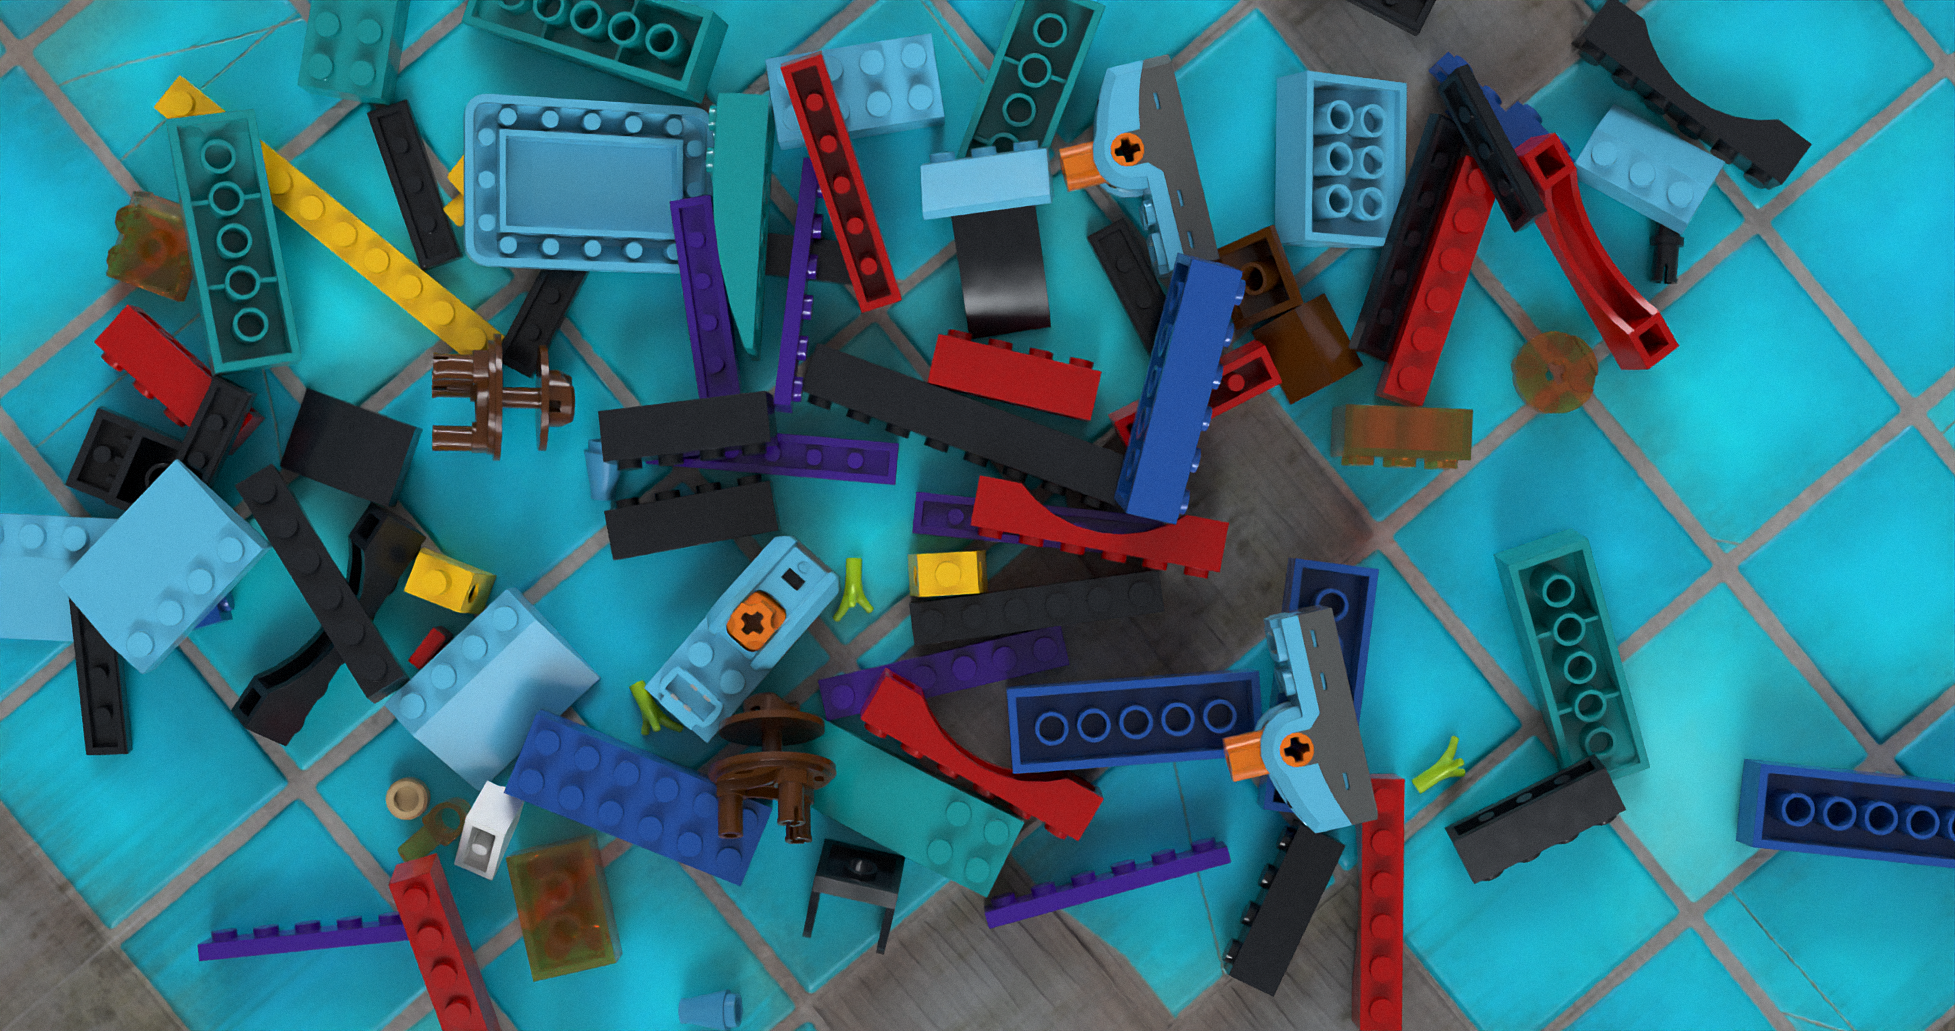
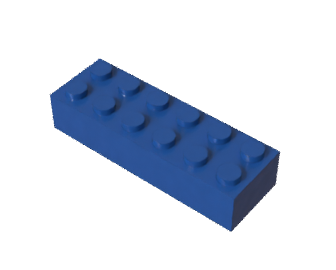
M1177 253L1114 496L1117 503L1128 514L1176 525L1179 514L1184 515L1187 510L1190 490L1186 489L1190 472L1195 473L1197 471L1201 458V448L1197 447L1200 432L1207 431L1212 416V407L1208 406L1212 389H1218L1223 375V365L1219 364L1223 347H1229L1234 333V322H1230L1234 305H1240L1245 292L1246 281L1241 279L1243 271L1226 264Z
M1288 558L1281 613L1314 605L1332 608L1359 726L1379 569ZM1275 661L1274 668L1280 667L1279 662ZM1274 673L1269 708L1288 701L1285 693L1279 692ZM1290 739L1291 745L1297 743L1295 739ZM1290 746L1284 748V751L1288 754L1291 753ZM1268 774L1260 776L1257 804L1265 810L1294 813L1275 789Z
M1254 668L1006 686L1011 768L1013 774L1225 758L1222 738L1253 732L1257 721L1262 716L1259 671Z
M540 709L535 715L504 791L505 794L741 886L773 809V801L770 799L747 798L743 801V837L737 839L719 838L717 786L709 779L707 774L543 709Z
M1744 759L1736 841L1754 848L1955 868V781Z

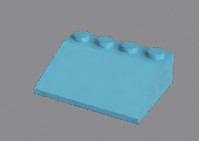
M1304 71L1277 78L1275 228L1282 245L1332 248H1383L1406 183L1407 83L1314 71Z
M176 459L58 581V585L109 645L141 674H145L155 670L273 546L179 459Z
M0 513V638L73 641L69 596L58 585V581L118 520L117 518Z
M515 587L506 589L392 696L384 706L416 739L480 792L487 781L491 782L520 754L535 715L540 709L561 716L601 677Z

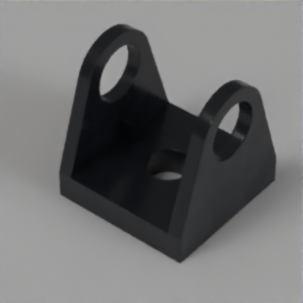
M825 839L813 882L802 937L811 938L821 893L886 907L876 953L884 955L899 894L905 857Z

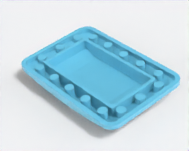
M480 94L468 102L463 115L464 247L470 260L477 265L487 267L680 274L669 201L704 195L713 196V183L710 179V173L706 172L707 147H714L715 142L713 140V131H709V113L701 108L500 94Z

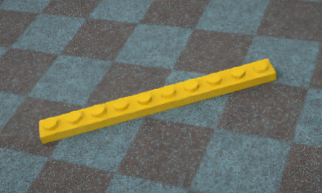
M180 75L153 107L167 119L226 112ZM260 139L271 200L276 207L459 354H473V350H486L487 340H493V334H501V341L503 342L505 335L428 273L421 270L412 260Z

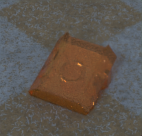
M133 191L130 203L120 208L116 214L115 225L119 235L116 244L108 251L106 276L178 302H185L193 275L180 204L156 196L153 192Z

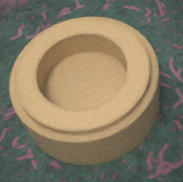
M402 778L389 787L386 794L387 808L392 815L399 819H414L427 810L431 799L430 791L427 785L418 778Z

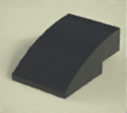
M1035 205L951 216L968 333L973 334L972 339L1051 327Z
M307 388L280 467L386 507H396L423 429Z
M100 406L96 411L65 485L102 499L106 504L127 511L173 463L183 440Z

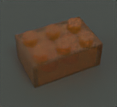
M1355 404L1332 408L1330 457L1342 458L1341 466H1374V459L1383 460L1384 468L1416 467V461H1424V469H1458V462L1471 461L1473 409Z
M596 833L517 850L506 857L533 982L617 963L623 952Z

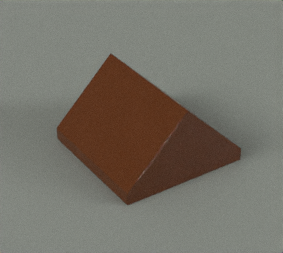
M1270 225L1217 249L1220 258L1217 262L1243 271L1241 279L1246 281L1243 299L1239 306L1234 305L1231 315L1236 331L1293 310L1304 304L1275 225Z
M1325 293L1251 332L1255 340L1266 346L1283 382L1279 386L1290 405L1363 366L1356 351L1348 348L1350 340Z

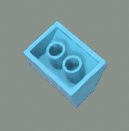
M1614 104L1596 127L1574 165L1577 168V180L1682 235L1723 168L1725 161Z
M1038 140L1013 143L1014 151L997 153L996 146H987L971 149L972 157L955 159L954 151L929 155L930 163H924L920 166L924 220L1052 203L1055 195L1048 146L1039 147Z

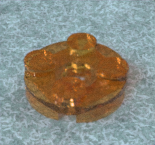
M1558 331L1545 332L1528 340L1511 363L1513 384L1522 401L1535 409V411L1541 414L1567 413L1579 408L1591 397L1594 391L1592 388L1595 384V376H1598L1597 359L1590 346L1583 339ZM1550 362L1554 366L1562 364L1565 369L1560 375L1562 382L1558 385L1554 380L1548 381L1545 376L1548 372L1547 365Z

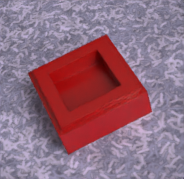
M443 626L433 627L408 661L419 670L422 669L454 638L452 637L454 634Z

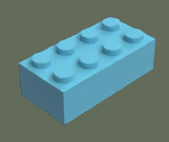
M931 33L822 50L851 139L945 125ZM815 52L765 59L777 138L781 150L806 146L780 69L781 63Z

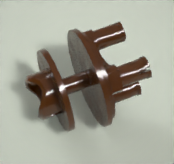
M493 334V340H487L486 350H473V354H438L433 352L432 398H470V402H475V422H472L471 426L432 425V451L486 453V455H492L493 461H500L502 408L535 409L538 451H546L548 427H561L571 423L574 419L575 390L572 386V378L561 370H549L548 349L546 345L538 346L536 388L503 387L501 334Z
M763 692L751 695L744 700L743 713L727 717L719 723V735L723 739L736 744L762 747V752L727 757L713 763L709 767V779L717 786L719 838H742L743 801L747 798H762L778 801L777 824L780 826L786 825V843L804 844V842H812L810 805L815 804L814 790L826 786L836 776V764L830 759L814 754L784 752L783 746L801 744L821 737L825 732V722L822 718L810 713L801 712L797 701L787 703L774 692Z

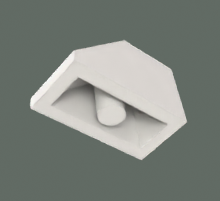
M487 781L465 819L454 864L489 880H493L519 822L524 801L505 794L506 787Z

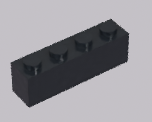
M767 391L598 411L603 462L617 465V471H632L642 469V462L658 460L659 466H674L684 464V457L700 455V461H715L725 459V452L741 450L742 456L767 454V447L778 445L773 395Z
M761 474L737 478L738 486L722 489L720 482L696 486L697 494L681 497L680 490L677 489L655 493L656 502L640 504L638 497L614 501L615 509L604 511L613 561L781 530L773 482H763Z
M1593 754L1445 827V830L1471 880L1476 884L1480 881H1490L1499 877L1504 869L1519 862L1526 863L1536 859L1541 854V851L1556 844L1569 843L1576 839L1580 832L1594 825L1602 826L1612 822L1617 814L1625 811L1626 808L1607 769L1597 756Z
M1294 819L1291 827L1284 826L1275 846L1279 849L1273 865L1270 863L1265 865L1259 877L1258 886L1262 888L1255 902L1250 900L1242 912L1240 923L1244 926L1237 940L1231 938L1224 950L1222 961L1226 962L1224 969L1229 976L1274 997L1346 845L1323 832L1314 833L1308 826Z

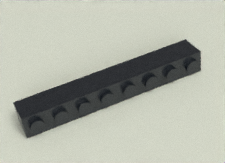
M817 343L804 378L803 393L809 395L806 402L826 410L831 409L832 403L848 409L846 417L868 425L871 418L887 423L884 431L906 439L909 438L910 432L926 437L925 446L944 453L948 452L949 446L965 452L963 460L985 468L988 461L1004 466L1002 474L1023 482L1026 481L1027 475L1043 480L1042 489L1061 496L1065 495L1066 489L1082 495L1081 503L1099 510H1103L1105 504L1115 506L1117 501L1114 499L1125 455Z

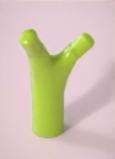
M846 558L845 589L840 606L833 615V620L836 622L841 620L850 607H855L856 603L860 604L867 613H871L874 610L863 591L862 558Z
M644 680L629 687L642 713L643 724L641 734L649 735L651 726L654 732H659L661 729L660 724L678 733L683 730V725L670 719L659 708L652 695L644 689L646 686Z
M1452 736L1449 746L1441 758L1432 767L1411 780L1420 794L1445 778L1465 776L1466 772L1464 769H1457L1464 765V760L1462 758L1453 760L1459 742L1458 737Z

